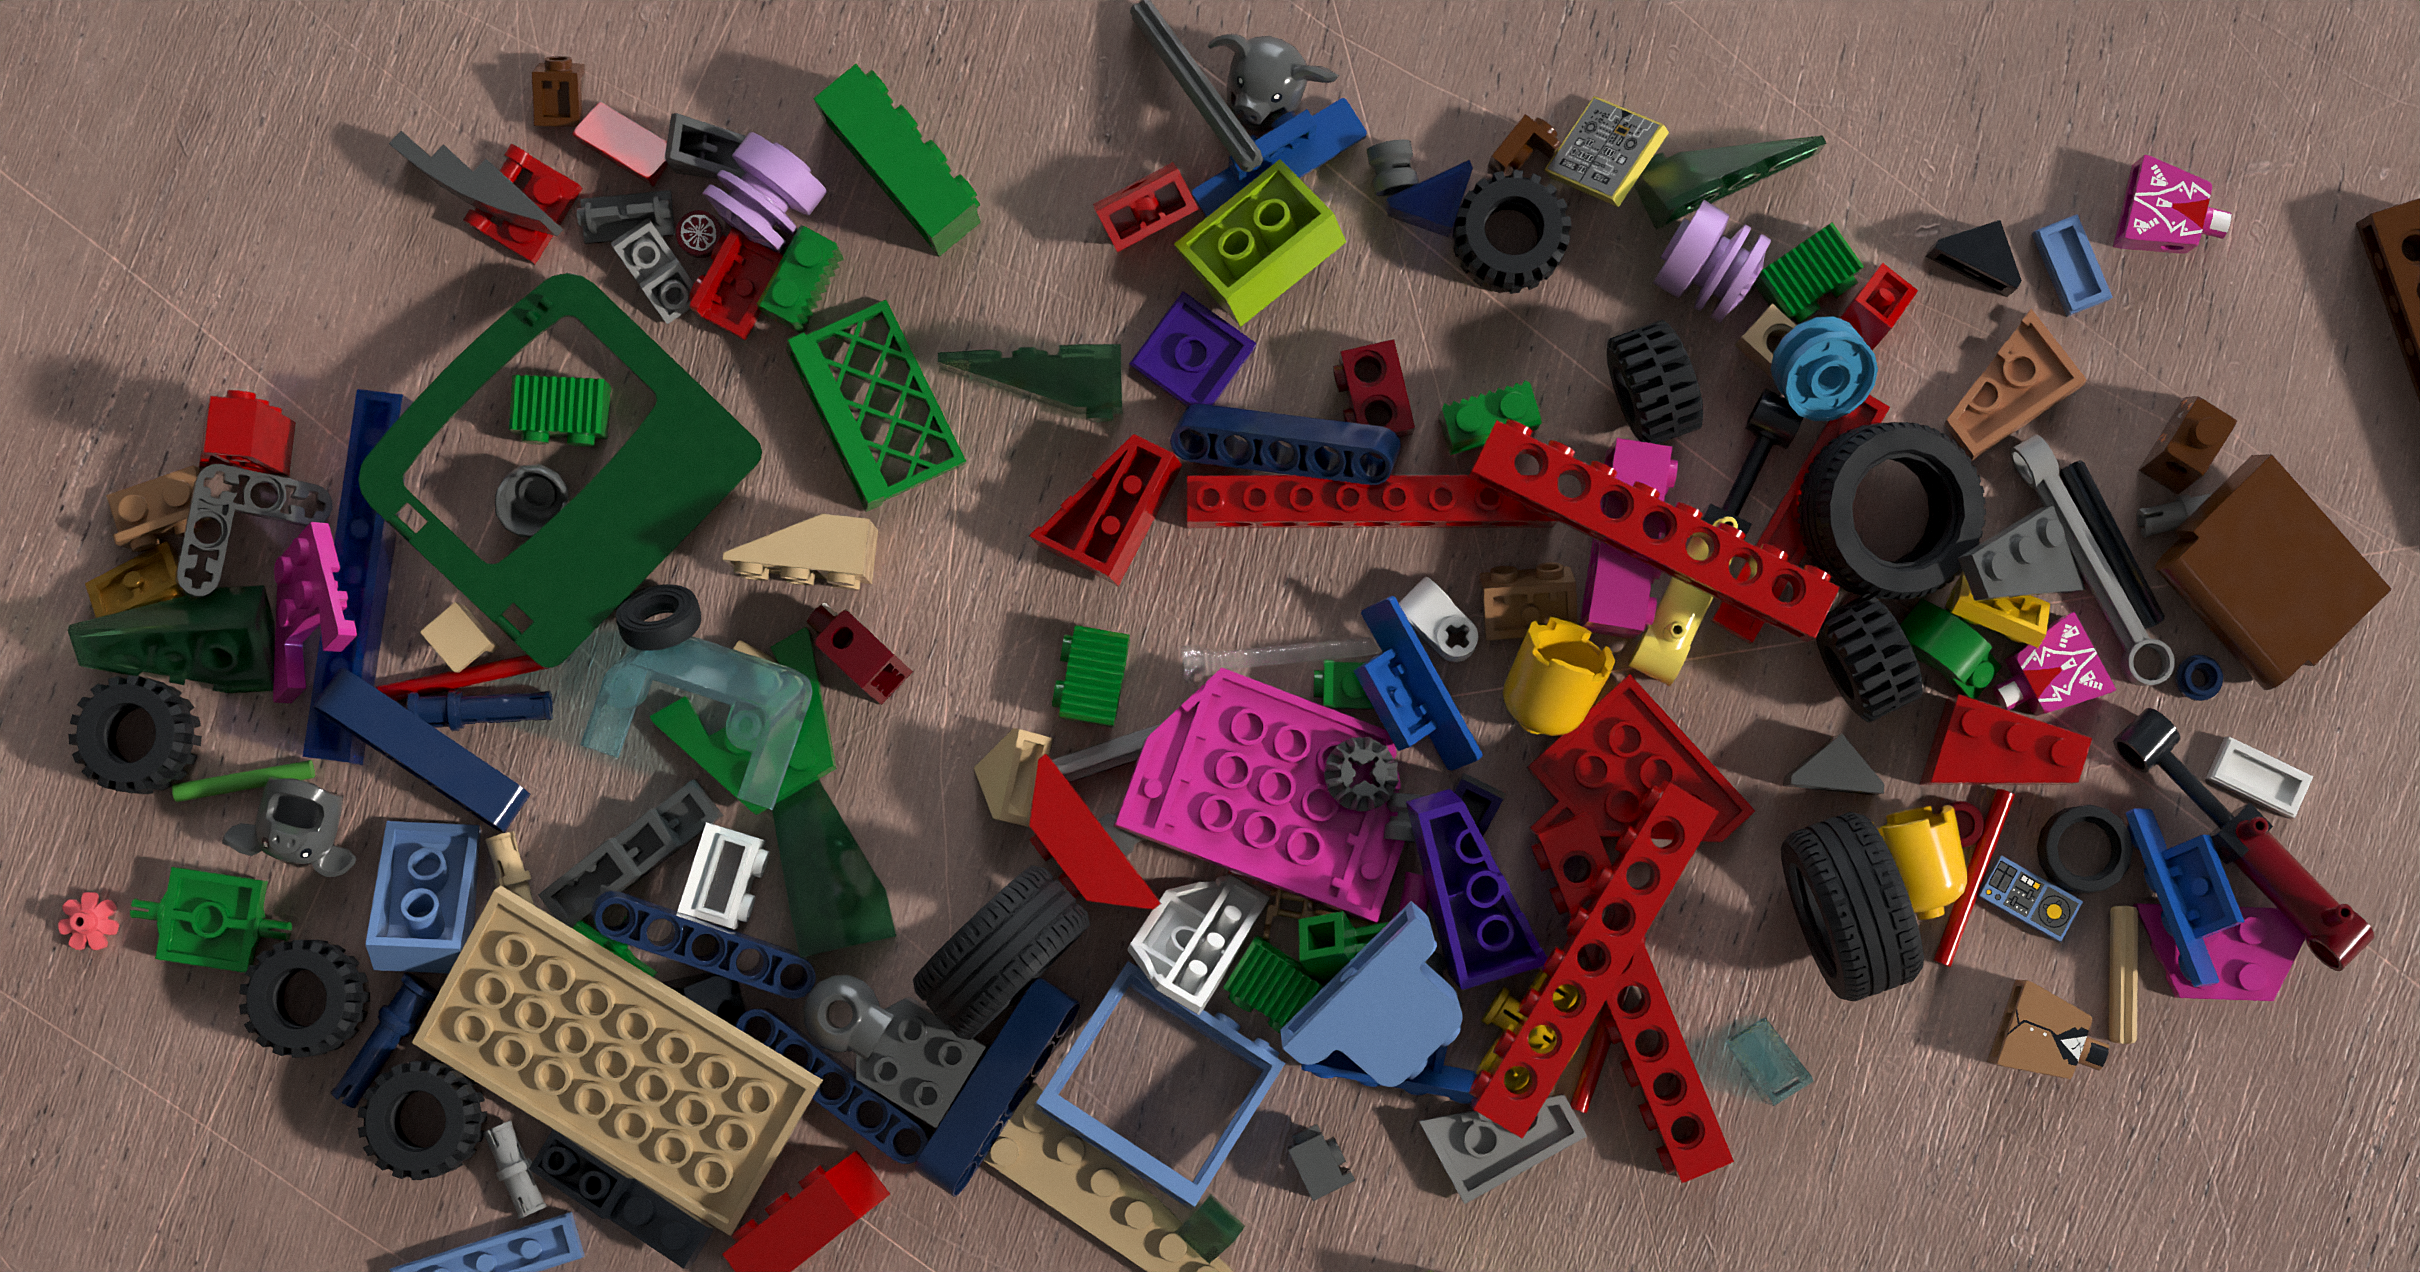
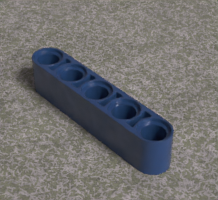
M1193 404L1187 407L1170 438L1171 448L1174 453L1182 460L1366 485H1379L1390 477L1401 449L1400 440L1397 435L1390 429L1382 426L1206 404ZM1190 429L1197 431L1201 436L1195 435ZM1234 435L1244 438L1247 442L1237 439ZM1279 441L1286 442L1289 445H1291V447H1286L1282 445ZM1324 447L1332 448L1337 453L1329 452ZM1369 453H1376L1380 455L1383 459L1375 458Z
M342 667L338 669L313 705V708L326 718L501 833L507 831L531 795L509 777L357 675Z
M605 892L597 897L592 905L591 914L593 922L600 933L609 939L786 998L797 999L804 997L815 984L814 968L803 955L791 949L679 913L622 892ZM615 903L625 906L627 916L620 925L608 926L602 922V913L606 907ZM666 919L670 921L672 927L667 938L661 941H652L647 937V928L654 920ZM702 934L713 935L716 943L712 952L704 956L692 953V943L696 937ZM743 950H757L759 952V962L753 969L744 971L737 968L736 960ZM789 964H800L803 969L801 979L793 985L782 984L780 980L782 970Z
M1038 978L1030 986L920 1154L915 1165L916 1173L953 1197H956L963 1191L1071 1026L1080 1008L1079 1001L1042 978Z
M757 1008L745 1012L739 1018L736 1028L748 1035V1027L751 1020L756 1016L765 1018L771 1026V1034L763 1044L784 1057L791 1045L798 1044L803 1046L808 1054V1063L804 1069L822 1080L829 1072L840 1074L846 1083L844 1094L840 1098L827 1096L821 1083L812 1099L893 1160L901 1164H911L918 1160L931 1139L929 1129L920 1120L901 1106L856 1079V1072L776 1012L768 1008ZM867 1100L875 1101L882 1107L883 1119L877 1126H868L860 1118L859 1109L862 1103ZM902 1129L916 1131L921 1140L920 1148L916 1153L906 1154L898 1148L896 1139L899 1131Z

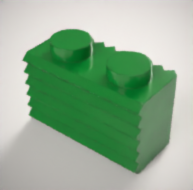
M1831 222L1762 269L1753 285L1757 287L1758 292L1763 296L1769 307L1773 304L1790 320L1795 318L1797 323L1800 324L1821 309L1817 302L1830 292H1832L1835 298H1838L1857 285L1859 282L1855 275L1864 266L1833 222Z
M800 225L756 304L761 312L798 333L804 332L803 325L809 324L808 317L813 316L812 309L818 308L816 301L822 300L821 293L827 292L825 285L831 284L830 277H834V270L840 268L838 262L844 260L837 243Z
M512 375L509 430L515 435H521V442L526 444L546 445L549 444V437H566L568 445L592 447L595 444V439L608 438L611 385L600 378Z
M1524 380L1522 385L1515 383L1513 388L1507 385L1504 390L1497 388L1495 393L1490 390L1487 395L1480 393L1478 398L1471 395L1469 401L1462 398L1460 403L1453 401L1451 406L1444 403L1438 416L1450 455L1484 446L1496 420L1505 424L1507 419H1511L1527 426L1532 431H1536L1542 423L1531 383Z
M1075 625L1073 635H1064L1060 661L1068 663L1065 681L1056 680L1052 699V707L1060 708V719L1115 728L1130 644L1129 634Z
M1256 935L1223 988L1231 992L1228 999L1233 1004L1247 1012H1252L1254 1008L1262 1012L1265 1016L1269 1017L1268 1025L1280 1033V1030L1327 983L1314 979L1300 962Z

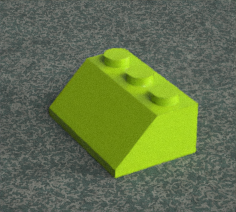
M1279 159L1176 241L1174 245L1214 300L1241 327L1346 243V239L1334 213Z

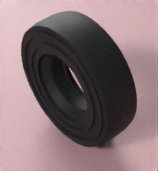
M663 584L647 587L627 597L617 609L616 623L620 636L628 646L645 651L662 650L676 646L693 636L701 624V611L698 600L690 589L680 585ZM673 613L671 616L662 620L651 622L645 621L646 619L657 614Z

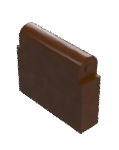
M2272 454L2251 455L2175 530L2180 538L2155 564V570L2263 690H2271L2281 685L2302 665L2315 666L2392 590Z

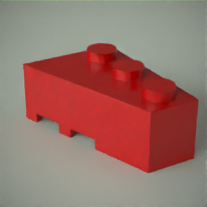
M227 390V397L210 396L205 413L199 468H205L212 464H224L266 474L289 476L296 422L284 416L281 408L269 406V401L256 399V394L252 392Z
M1133 434L1092 474L1093 477L1073 497L1070 495L1060 505L1061 508L1042 527L1038 526L1029 537L1039 547L1119 587L1183 465L1174 453Z
M1957 694L1946 698L1919 785H2068L2079 783L2092 738Z
M856 1150L827 1172L820 1165L798 1182L803 1189L799 1194L791 1198L788 1192H785L764 1209L769 1217L758 1225L754 1218H752L735 1231L731 1237L736 1243L722 1253V1255L735 1272H792L890 1195L889 1191Z

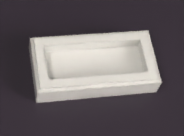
M2224 737L2206 779L2292 819L2295 818L2313 776L2236 739Z

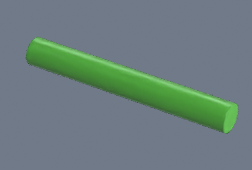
M307 760L173 784L172 793L176 802L265 787L269 777L280 779L294 778L298 780L311 779L315 777L313 762Z

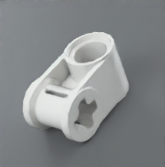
M1424 577L1399 602V605L1416 635L1423 638L1442 658L1455 663L1465 661L1472 655L1477 645V628L1435 582L1428 577ZM1450 630L1454 634L1459 633L1461 630L1465 632L1464 644L1466 647L1463 649L1458 644L1452 649L1448 647L1449 635L1447 631Z

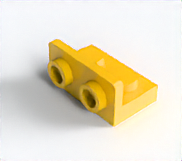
M1962 571L1947 598L1946 607L1952 610L1951 613L1960 616L1968 623L1982 625L2002 633L2012 641L2024 642L2039 648L2047 632L2050 603L2032 595L1975 601Z

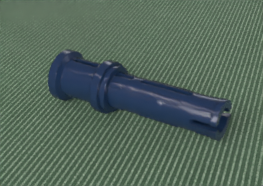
M449 690L447 695L421 697L417 692H410L407 702V710L434 728L449 727L452 732L464 729L465 724L553 719L551 691L463 696L462 692Z
M409 972L403 974L401 977L403 984L389 1005H382L378 1011L379 1024L337 1086L330 1092L337 1100L341 1096L344 1097L341 1102L351 1108L358 1106L367 1088H369L402 1037H409L410 1034H414L418 1028L415 1022L428 1003L436 999L439 992L416 975Z

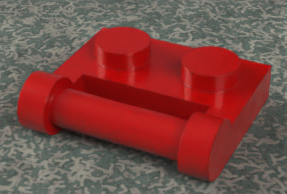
M510 144L504 154L507 159L499 171L512 183L515 182L522 169L533 174L522 192L560 226L583 188L580 184L534 158L526 151L514 144ZM477 208L475 210L469 209L463 219L466 224L536 265L553 235L517 226L505 220L501 226H498L490 221L493 215Z

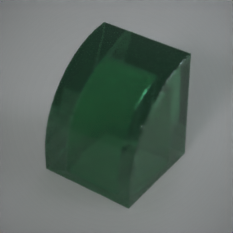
M1210 1193L1197 1205L1175 1233L1210 1264L1236 1240L1245 1225Z

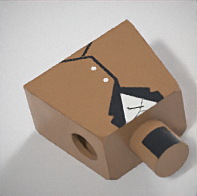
M2016 979L1987 1063L2071 1079L2078 1063L2100 1071L2106 1062L2109 1045L2087 1037L2092 1024V1017L2031 981Z

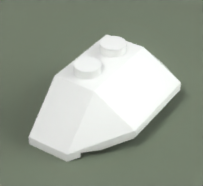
M1231 875L1218 877L1216 881L1197 882L1168 889L1159 900L1162 904L1152 910L1127 950L1158 992L1200 1016L1266 906L1269 897Z

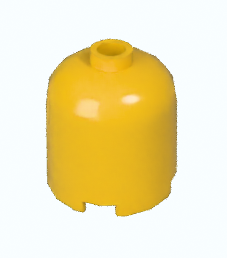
M1550 617L1546 625H1538L1536 621L1531 623L1506 678L1502 692L1507 710L1523 729L1533 734L1564 735L1578 728L1583 722L1613 670L1615 663L1612 651L1608 646H1605L1601 651L1598 646L1589 641L1592 634L1591 631L1571 621Z
M1951 805L1941 807V814L1933 815L1931 806L1886 815L1888 824L1877 828L1896 863L1918 920H1927L1944 915L1943 906L1955 902L1964 893L1967 885V870L1956 816Z

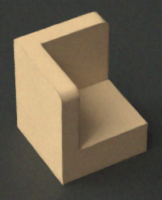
M454 602L420 631L447 665L457 673L465 669L484 651L487 650L493 653L500 647L467 607L457 602Z

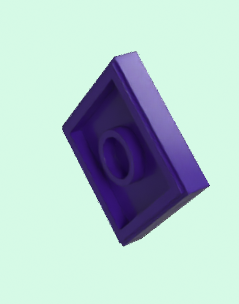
M1182 291L1131 360L1129 366L1186 407L1193 404L1214 405L1254 351L1257 343Z

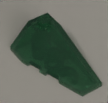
M1823 135L1678 152L1668 158L1662 152L1651 158L1635 182L1634 187L1657 230L1696 212L1703 200L1713 204L1819 154L1826 145V141Z
M1121 344L1059 345L1058 355H1048L1047 351L1037 350L1035 347H1021L1018 350L1012 351V356L1008 358H1002L1001 351L989 349L938 353V363L942 370L1075 414H1086L1087 421L1108 422L1113 421V414H1123V355Z
M264 585L219 587L203 597L186 595L70 624L67 630L78 664L81 667L131 676H138L142 672L170 676L169 683L185 685L186 679L214 684L213 691L223 693L273 691L275 624Z
M820 779L771 806L789 909L800 958L896 937L897 934L887 890L875 874L858 842L854 839Z

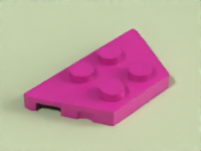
M2133 904V907L2137 908L2138 918L2141 919L2152 942L2150 944L2157 961L2163 965L2166 971L2165 978L2175 998L2274 1001L2306 939L2278 908L2239 907L2245 921L2244 923L2203 939L2218 975L2219 983L2212 986L2194 987L2191 981L2185 978L2179 967L2178 956L2180 952L2174 937L2170 936L2163 926L2161 920L2163 909L2161 904Z

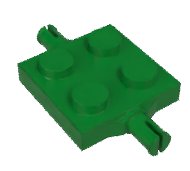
M171 867L168 889L160 903L139 900L137 898H134L131 903V907L149 910H130L131 918L157 921L159 939L155 959L245 973L248 967L254 964L256 947L262 937L288 941L291 933L274 931L273 928L292 930V923L290 921L265 919L264 901L268 881Z

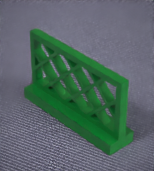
M887 300L881 301L810 334L805 335L803 332L787 340L786 352L865 512L881 506L884 501L966 464V459ZM879 315H882L889 329L884 346L859 337L863 323ZM856 326L854 335L844 332ZM832 336L850 342L843 364L824 358L817 343ZM892 338L899 351L889 348ZM855 345L881 353L874 375L848 366ZM886 355L905 362L909 374L904 386L879 377ZM830 369L840 372L837 382ZM845 374L871 383L863 405L843 397L840 387ZM912 378L919 391L909 388ZM875 385L901 394L894 416L868 407ZM906 396L925 402L929 415L924 427L899 418ZM850 409L860 412L857 423ZM865 414L891 423L883 445L864 439L860 427ZM932 419L934 420L939 432L929 429ZM896 425L922 434L914 456L888 448ZM926 436L945 442L952 458L937 465L919 459ZM870 450L880 453L877 463ZM885 455L911 464L906 479L889 487L880 471ZM916 466L926 469L913 475Z

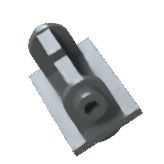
M671 190L580 199L581 208H577V220L579 226L583 227L584 244L613 242L647 218L651 220L662 237L675 235Z

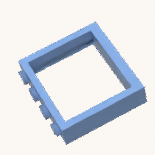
M1128 961L1040 1095L1034 1108L1192 1210L1285 1063L1277 1058L1280 1053L1270 1047V1043L1260 1038H1256L1252 1042L1238 1033L1241 1026L1230 1017L1220 1012H1217L1214 1017L1204 1010L1199 1016L1161 994L1155 989L1139 965L1135 966ZM1128 987L1139 992L1261 1072L1192 1182L1059 1096V1093Z

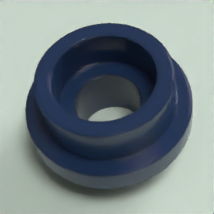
M2193 655L2184 659L2179 664L2175 674V681L2179 691L2185 697L2194 701H2203L2214 697L2220 691L2223 684V672L2213 658L2206 655ZM2194 670L2201 671L2205 677L2204 684L2201 687L2194 685L2191 680V674Z

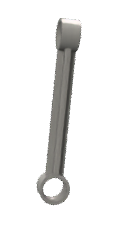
M2034 435L2012 447L2010 455L2021 478L2028 486L2034 488L2044 507L2054 506L2059 522L2063 526L2075 563L2124 648L2121 657V669L2124 676L2131 683L2138 686H2150L2164 682L2173 672L2174 655L2164 642L2150 639L2061 481L2058 475V462L2051 448L2039 435ZM2143 646L2155 649L2162 661L2159 674L2155 678L2148 680L2139 676L2133 665L2135 653Z

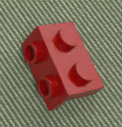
M733 227L728 236L723 235L714 246L711 259L714 261L707 274L699 276L693 284L689 294V299L692 300L689 308L698 317L746 341L761 314V310L756 304L783 256L759 243H753L745 237L742 231Z

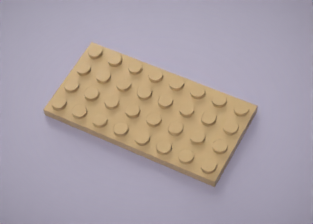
M501 885L493 891L412 1041V1044L730 1236L739 1226L823 1081L821 1078Z

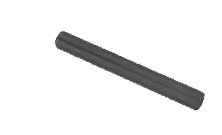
M1141 0L1139 3L1134 4L1130 9L1133 21L1240 169L1244 172H1250L1255 167L1260 166L1263 161L1261 151L1152 1Z

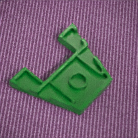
M807 627L770 647L792 688L714 734H708L693 704L686 696L649 716L660 730L755 815L837 769L827 713L824 710L820 687L821 680L813 649V636Z

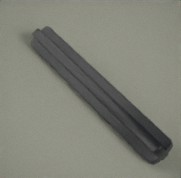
M2079 460L2062 468L2060 476L2144 629H2149L2161 623L2165 619V615L2085 462Z

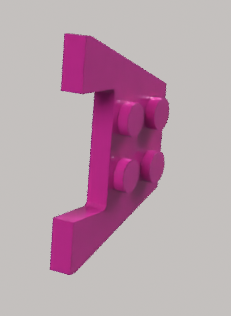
M310 522L275 562L274 579L277 583L273 685L274 703H292L306 689L303 642L320 624L323 651L342 652L357 636L354 621L345 620L342 611L347 608V592L337 591L338 581H335L333 572H339L340 565L329 523Z

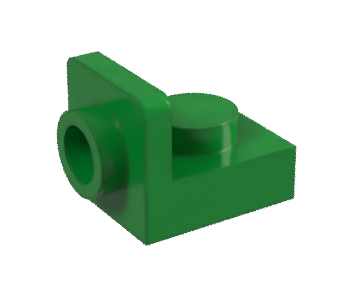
M1324 659L1323 670H1314L1313 697L1322 698V706L1330 709L1375 710L1353 670L1366 662H1334V660Z

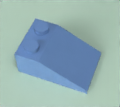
M386 821L365 943L374 970L450 973L475 925L480 825Z

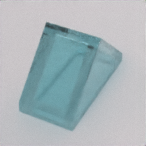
M1766 1017L1726 1040L1734 1057L1761 1101L1765 1104L1775 1106L1814 1082L1810 1073Z

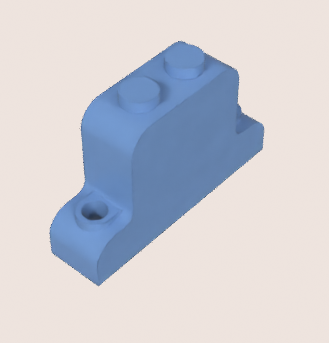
M1410 901L1280 1030L1283 1049L1296 1061L1305 1065L1316 1064L1326 1059L1334 1050L1342 1051L1377 1083L1386 1087L1397 1086L1407 1078L1413 1079L1418 1076L1426 1067L1428 1057L1440 1046L1446 1047L1456 1039L1461 1031L1462 1011L1455 989L1425 963L1437 947L1428 916L1416 904Z

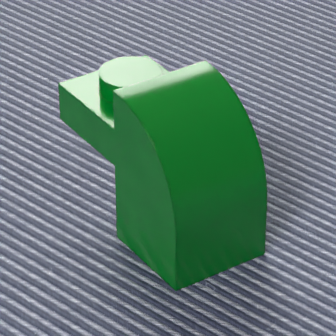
M1922 598L1900 625L1914 652L1916 660L1940 671L1960 695L1976 700L2002 667L1990 653L1993 647L1980 634L1950 612Z
M1343 911L1298 919L1299 960L1314 979L1322 983H1328L1389 922L1354 928Z

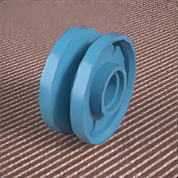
M1815 317L1798 324L1782 338L1774 351L1771 364V373L1777 389L1785 396V400L1799 416L1812 421L1835 420L1851 413L1868 397L1875 386L1878 372L1876 357L1871 348L1863 341V338L1849 322L1836 317Z

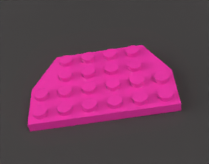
M1221 667L1144 740L1114 827L1374 924L1377 923L1405 843L1403 840L1383 839L1385 824L1390 821V816H1398V812H1390L1386 807L1387 802L1370 811H1353L1343 807L1329 793L1325 783L1324 770L1326 761L1333 749L1350 738L1371 737L1380 744L1388 746V750L1394 760L1397 755L1396 747L1385 729ZM1373 760L1362 766L1357 765L1355 762L1352 764L1356 774L1352 778L1353 782L1349 785L1350 788L1363 781L1368 782L1370 785L1373 783V779L1369 775L1373 769L1372 765L1375 763ZM1397 771V773H1398V777H1397V778H1398L1399 782H1398V784H1397V786H1396V788H1395V790H1394L1393 793H1399V790L1401 789L1400 777H1399V772H1398V771Z

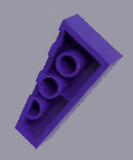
M1451 789L1406 801L1448 974L1461 990H1465L1544 966L1547 956L1540 947L1529 922L1513 897L1505 877L1491 856V852L1464 801Z

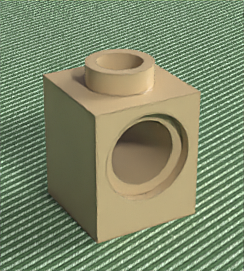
M1772 304L1737 341L1735 346L1773 380L1771 373L1773 354L1767 348V337L1779 336L1783 338L1797 325Z

